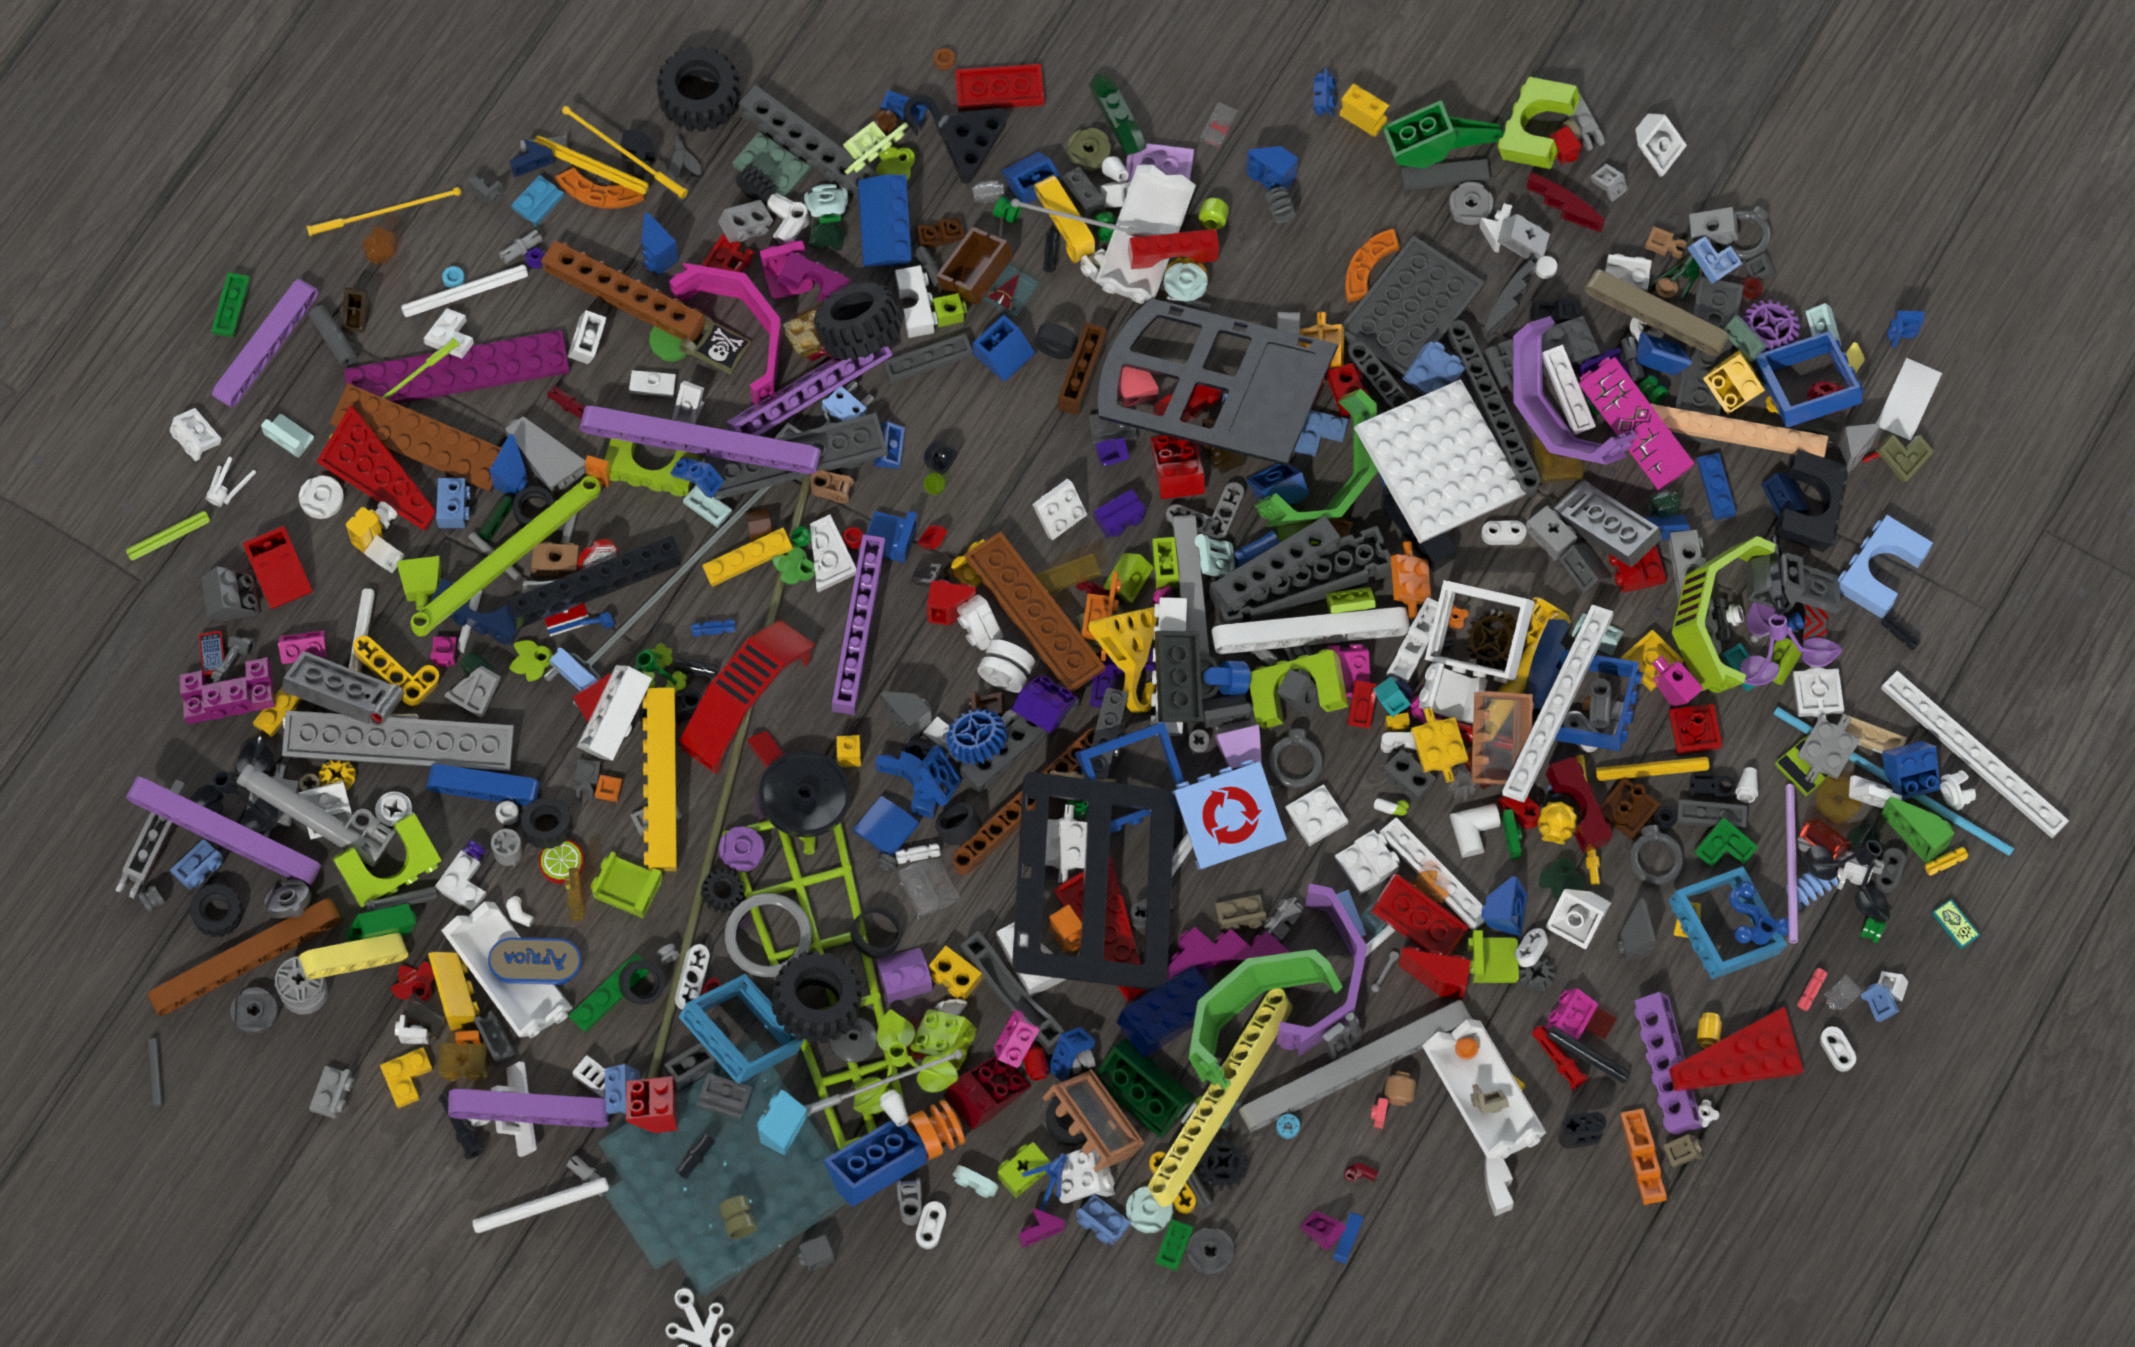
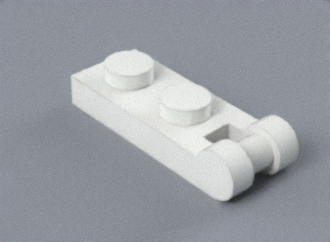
M1387 732L1382 736L1380 748L1385 753H1390L1393 749H1404L1408 752L1416 751L1411 732Z

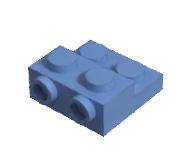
M1430 341L1422 347L1402 379L1424 396L1456 382L1465 367L1461 365L1462 360L1455 355L1450 356L1444 352L1445 347L1441 343Z

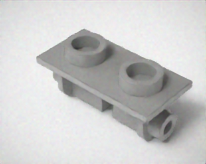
M1296 897L1283 899L1276 908L1278 910L1274 917L1268 918L1264 923L1263 927L1265 929L1261 935L1267 931L1279 942L1283 940L1290 930L1284 924L1285 921L1292 926L1302 914V905L1299 903L1294 904L1297 899Z

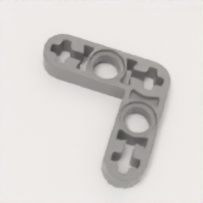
M1229 483L1225 487L1212 517L1175 504L1167 509L1166 521L1173 527L1172 516L1176 512H1179L1180 516L1195 515L1196 519L1203 522L1202 527L1197 528V535L1203 534L1208 536L1209 539L1220 542L1224 541L1243 501L1244 488L1239 483ZM1237 490L1238 493L1234 496L1233 503L1229 502L1230 494ZM1223 508H1228L1232 511V514L1229 517H1223L1219 511ZM1219 522L1223 523L1221 533L1214 535V530L1218 528Z

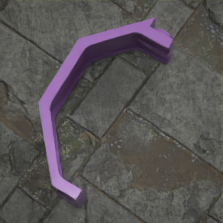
M1549 316L1526 324L1514 335V404L1549 453L1605 465L1626 458L1627 455L1624 452L1633 446L1631 442L1637 438L1633 430H1630L1626 435L1622 433L1616 438L1611 437L1604 444L1576 438L1543 393L1542 336L1555 322Z
M1310 883L1305 907L1322 910L1329 915L1354 960V968L1347 1001L1342 1007L1312 1027L1280 1022L1276 1044L1281 1045V1048L1286 1050L1299 1049L1297 1058L1323 1041L1322 1036L1325 1035L1329 1028L1336 1026L1339 1022L1344 1025L1347 1013L1352 1012L1354 1014L1367 952V945L1334 890Z

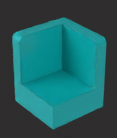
M1392 677L1373 689L1381 704L1392 718L1411 705Z

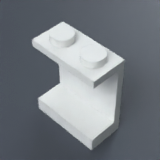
M1442 663L1431 664L1425 674V687L1419 695V708H1433V712L1447 718L1455 717L1458 722L1472 724L1474 692L1485 691L1488 680L1481 677L1470 678L1443 668L1444 664Z

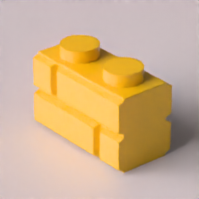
M361 507L355 513V517H352L346 523L352 545L362 553L365 552L376 535L383 539L381 530L383 525L379 522L380 516L374 510H367L365 507Z

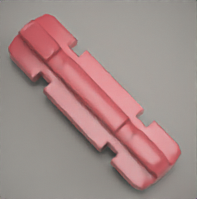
M1821 968L1815 970L1797 1004L1804 1011L1809 1010L1812 1001H1814L1827 976V972Z

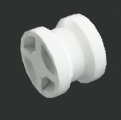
M381 501L377 505L378 509L375 512L380 516L379 522L383 525V529H387L390 525L389 522L395 519L398 514L390 505Z

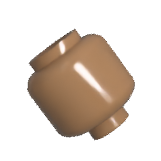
M1396 1071V1075L1387 1077L1384 1097L1389 1100V1104L1407 1107V1103L1413 1102L1416 1081L1409 1078V1073Z

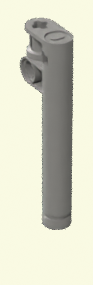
M250 764L244 768L236 782L342 849L355 848L361 861L373 868L397 833L395 828L391 830L381 824V820L374 817L367 809L357 810L346 825L260 770H256ZM366 817L369 823L361 826L356 822V819Z

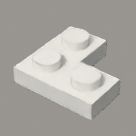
M448 308L424 337V343L436 349L442 348L454 337L460 346L453 349L449 354L459 358H463L474 344L472 337L459 333V330L467 321L466 316Z
M461 850L435 885L436 890L470 912H473L486 896L485 891L469 882L480 867V862Z

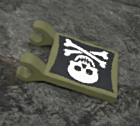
M703 314L706 325L702 330H707L697 346L687 338H683L680 342L679 350L684 354L694 355L732 374L752 344V341L713 322L707 315Z

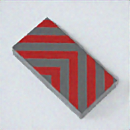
M1805 604L1802 645L1805 640L1810 638L1826 639L1828 611Z

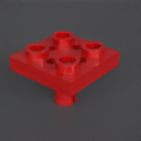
M1714 704L1669 709L1668 714L1677 755L1722 748Z

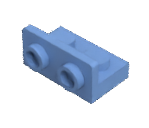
M1095 1194L1092 1195L1082 1209L1079 1208L1076 1211L1077 1222L1087 1230L1091 1228L1096 1232V1237L1104 1244L1110 1243L1113 1246L1131 1225L1129 1220Z

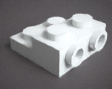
M1375 830L1355 840L1352 846L1335 855V860L1359 895L1393 876V874L1398 873L1399 869L1398 864L1400 860L1394 851H1388L1385 837L1382 833L1377 834Z

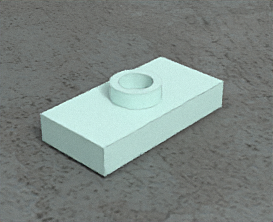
M697 485L683 499L685 505L717 528L732 513L730 507L720 500H716L714 496L712 498L706 497Z

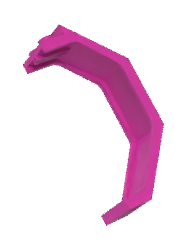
M683 263L684 272L676 273L669 281L672 299L677 298L685 302L700 292L739 298L747 305L768 332L770 342L767 371L764 376L750 384L752 404L755 405L774 394L777 387L782 345L780 317L745 273Z

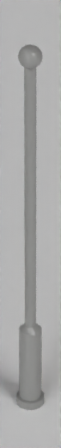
M1018 199L1011 201L1013 207L1020 206L1126 232L1127 235L1133 237L1162 234L1091 220L1022 203Z
M955 1050L954 1054L849 1093L837 1094L810 1105L806 1104L804 1107L807 1109L808 1116H810L812 1113L842 1103L843 1099L948 1060L960 1059L963 1056V1052Z

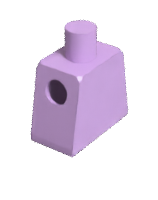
M1259 725L1215 735L1227 767L1241 768L1240 763L1253 759L1254 763L1261 762Z

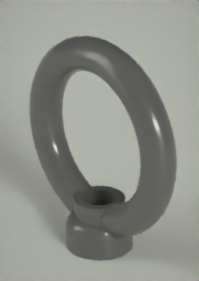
M1755 206L1752 211L1735 212L1737 221L1749 220L1753 225L1760 227L1762 231L1761 242L1751 250H1738L1730 243H1720L1723 250L1731 246L1739 259L1757 257L1765 251L1770 243L1771 231L1766 222L1769 215L1761 207Z
M1290 729L1289 735L1279 740L1270 751L1268 759L1269 769L1273 777L1284 786L1290 788L1308 786L1321 773L1323 766L1322 754L1317 745L1306 738V730ZM1288 745L1304 746L1311 752L1314 765L1306 777L1291 779L1280 771L1277 760L1283 748Z
M1658 825L1641 828V836L1634 841L1629 852V862L1632 871L1640 880L1648 884L1663 885L1671 882L1679 875L1683 867L1681 847L1671 836L1660 832ZM1660 841L1670 847L1674 854V865L1668 873L1662 876H1653L1641 868L1638 854L1644 844Z

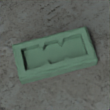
M1735 315L1723 329L1728 333L1729 340L1738 350H1741L1750 362H1753L1767 346L1738 315Z

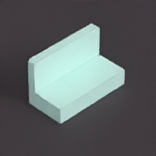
M279 414L273 422L266 419L261 425L265 436L298 458L314 441L313 435L282 414Z

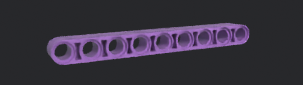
M136 777L126 796V799L272 871L291 880H302L307 887L312 886L322 867L313 859L145 778Z

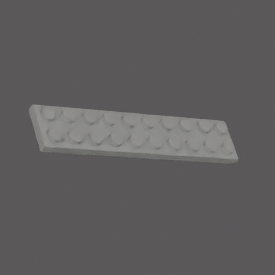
M286 711L282 756L417 766L440 764L467 769L511 772L514 726L388 717L382 726H377L371 722L366 724L343 714Z

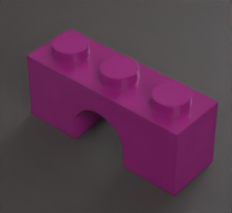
M790 252L777 279L778 282L797 290L803 280L810 279L815 281L820 288L816 300L820 302L831 297V294L835 291L838 292L841 288L848 286L850 279L846 278L843 273L833 272L827 269L824 264L812 262L806 259L803 254Z

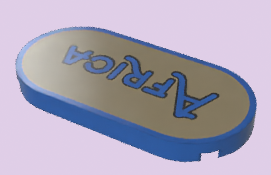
M505 938L498 941L491 948L488 955V965L492 974L504 983L561 985L568 983L579 973L581 955L573 943L564 939Z

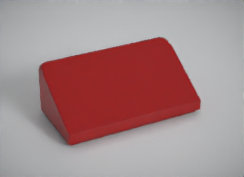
M767 731L747 739L748 745L766 769L777 758L785 755Z

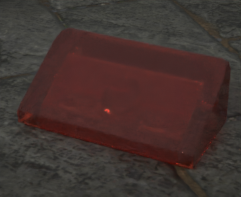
M1820 818L1806 821L1800 832V837L1811 845L1822 846L1832 853L1834 860L1852 845L1851 841Z

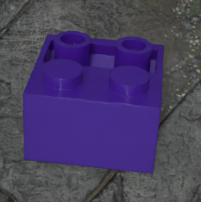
M1039 675L1021 689L1012 711L1051 733L1061 724L1078 697L1074 696L1070 690L1054 684L1050 678Z

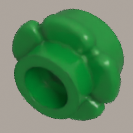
M799 526L794 530L791 540L794 541L796 547L806 546L811 541V530L809 528L806 529L804 526Z

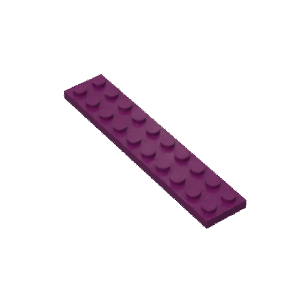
M562 330L471 346L463 358L448 353L436 364L424 369L387 398V400L400 404L570 373ZM434 353L344 369L346 385L349 383L383 397L424 365L426 359Z

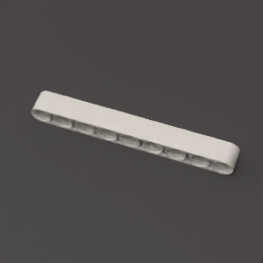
M1395 607L1225 624L1214 627L1212 629L1215 652L1227 654L1403 636L1408 634L1410 622L1407 609Z

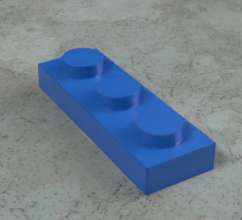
M1720 454L1698 457L1697 464L1713 520L1734 517L1736 510Z

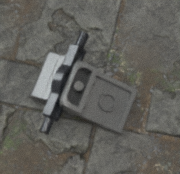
M1772 536L1770 538L1771 542L1776 544L1774 553L1751 559L1746 566L1748 600L1776 609V614L1778 615L1789 612L1796 601L1835 614L1841 609L1838 576L1803 565V558L1790 553L1782 554L1779 536Z

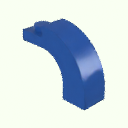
M903 751L901 752L900 759L889 754L877 755L875 762L876 771L903 777L912 784L913 788L917 781L922 779L917 771L922 761L914 755ZM916 790L911 805L912 814L934 819L937 808L935 797L929 799L919 798L918 795L922 790Z

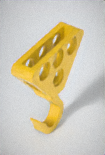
M1154 607L1092 620L1088 625L1089 631L1117 667L1124 671L1125 683L1123 691L1128 693L1126 706L1133 713L1147 712L1152 708L1151 696L1155 691V684H1152V682L1145 683L1141 703L1137 699L1136 689L1142 669L1148 659L1154 635V626H1156L1158 617H1154ZM1129 617L1132 619L1133 622L1132 627L1129 624ZM1116 620L1119 624V631L1117 630L1115 625Z

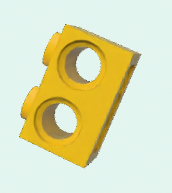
M947 946L942 949L928 966L930 977L936 984L940 985L942 983L948 988L947 990L955 998L961 997L964 1001L982 981V972ZM946 964L949 965L951 969L949 971L943 972L939 970V967L941 965ZM960 978H966L969 982L966 985H959L957 981Z

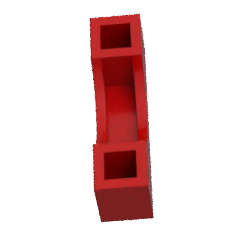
M1216 229L1129 238L1128 245L1131 270L1153 268L1158 262L1171 257H1188L1194 260L1195 263L1217 261L1219 253Z

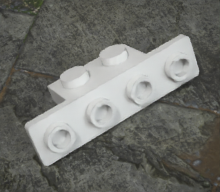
M518 1062L506 1069L508 1087L496 1085L491 1088V1091L529 1093L525 1063ZM495 1121L497 1133L515 1135L518 1156L524 1157L536 1151L533 1123Z

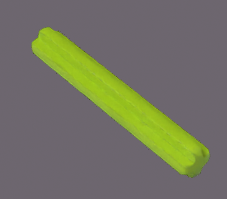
M201 511L127 548L126 553L130 560H135L209 523L210 519L205 511Z

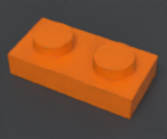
M587 455L585 460L587 476L597 478L600 482V487L605 486L609 488L611 484L609 461Z

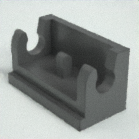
M493 1011L488 1012V1017L482 1019V1017L478 1016L474 1018V1022L497 1066L517 1056L498 1016Z

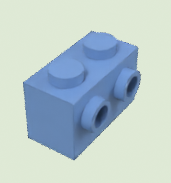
M438 478L436 520L439 528H465L466 520H470V507H466L467 500L471 499V487L467 486L465 478Z

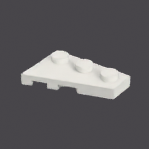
M831 515L811 523L810 530L817 592H820L856 575V567Z

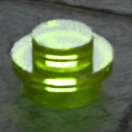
M931 473L924 479V488L929 494L938 495L944 490L945 479L941 474Z

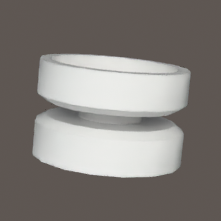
M992 640L986 650L987 657L982 658L977 672L993 686L1005 691L1019 693L1027 681L1025 675L1031 673L1035 660L1026 650L1004 640Z

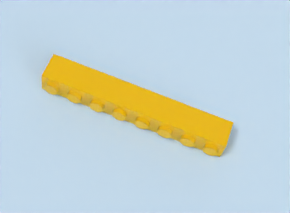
M647 688V695L643 697V709H647V717H643V731H647V739H643V753H648V762H643V776L648 775V784H643L644 798H648V806L644 807V820H648V829H644V843H648V851H644V865H649V871H652L653 868L662 872L677 871L675 688Z

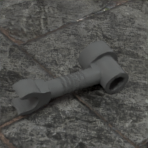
M231 635L228 641V647L231 649L220 667L212 673L211 678L215 679L213 683L225 681L227 672L238 654L251 656L255 648L254 639Z

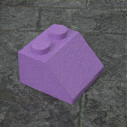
M921 948L876 959L888 1003L933 991L932 980Z

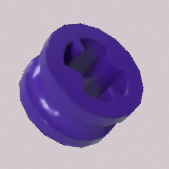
M469 840L467 842L468 847H464L462 851L480 861V855H484L486 853L485 850L477 843Z

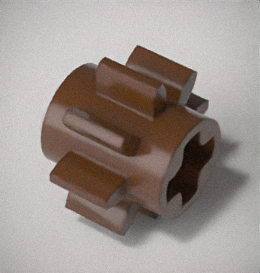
M879 109L872 115L874 123L885 135H890L896 130L898 119L890 110L882 111Z

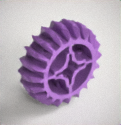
M1769 299L1767 304H1765L1761 300L1758 305L1753 304L1751 309L1745 311V316L1742 317L1743 321L1767 345L1761 353L1794 343L1798 340V332L1800 331L1798 317H1793L1795 314L1794 310L1787 311L1788 304L1782 307L1780 306V301L1772 304V300ZM1761 317L1762 322L1758 326L1753 327V322ZM1787 329V334L1783 338L1779 339V333H1782V330Z

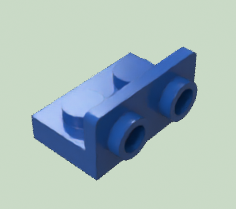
M1897 311L1895 318L1891 319V327H1888L1887 339L1891 340V347L1897 346L1900 337L1909 339L1918 336L1924 322V311Z

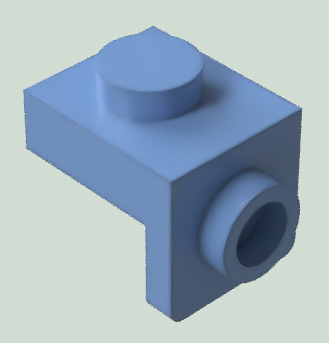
M1873 984L1866 988V992L1860 994L1863 1000L1868 1001L1872 1013L1878 1022H1882L1900 1012L1887 986Z

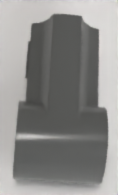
M1597 679L1590 686V725L1596 728H1605L1610 725L1611 686L1605 679ZM1605 692L1603 695H1598L1597 693Z

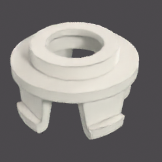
M1959 771V773L1952 775L1946 774L1941 778V794L1945 802L1955 810L1962 809L1965 804H1969L1971 800L1974 801L1976 799L1975 789L1961 791L1959 784L1969 778L1964 771Z

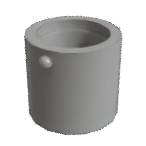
M502 829L493 835L491 847L497 862L505 866H514L519 862L523 855L519 835L511 829Z

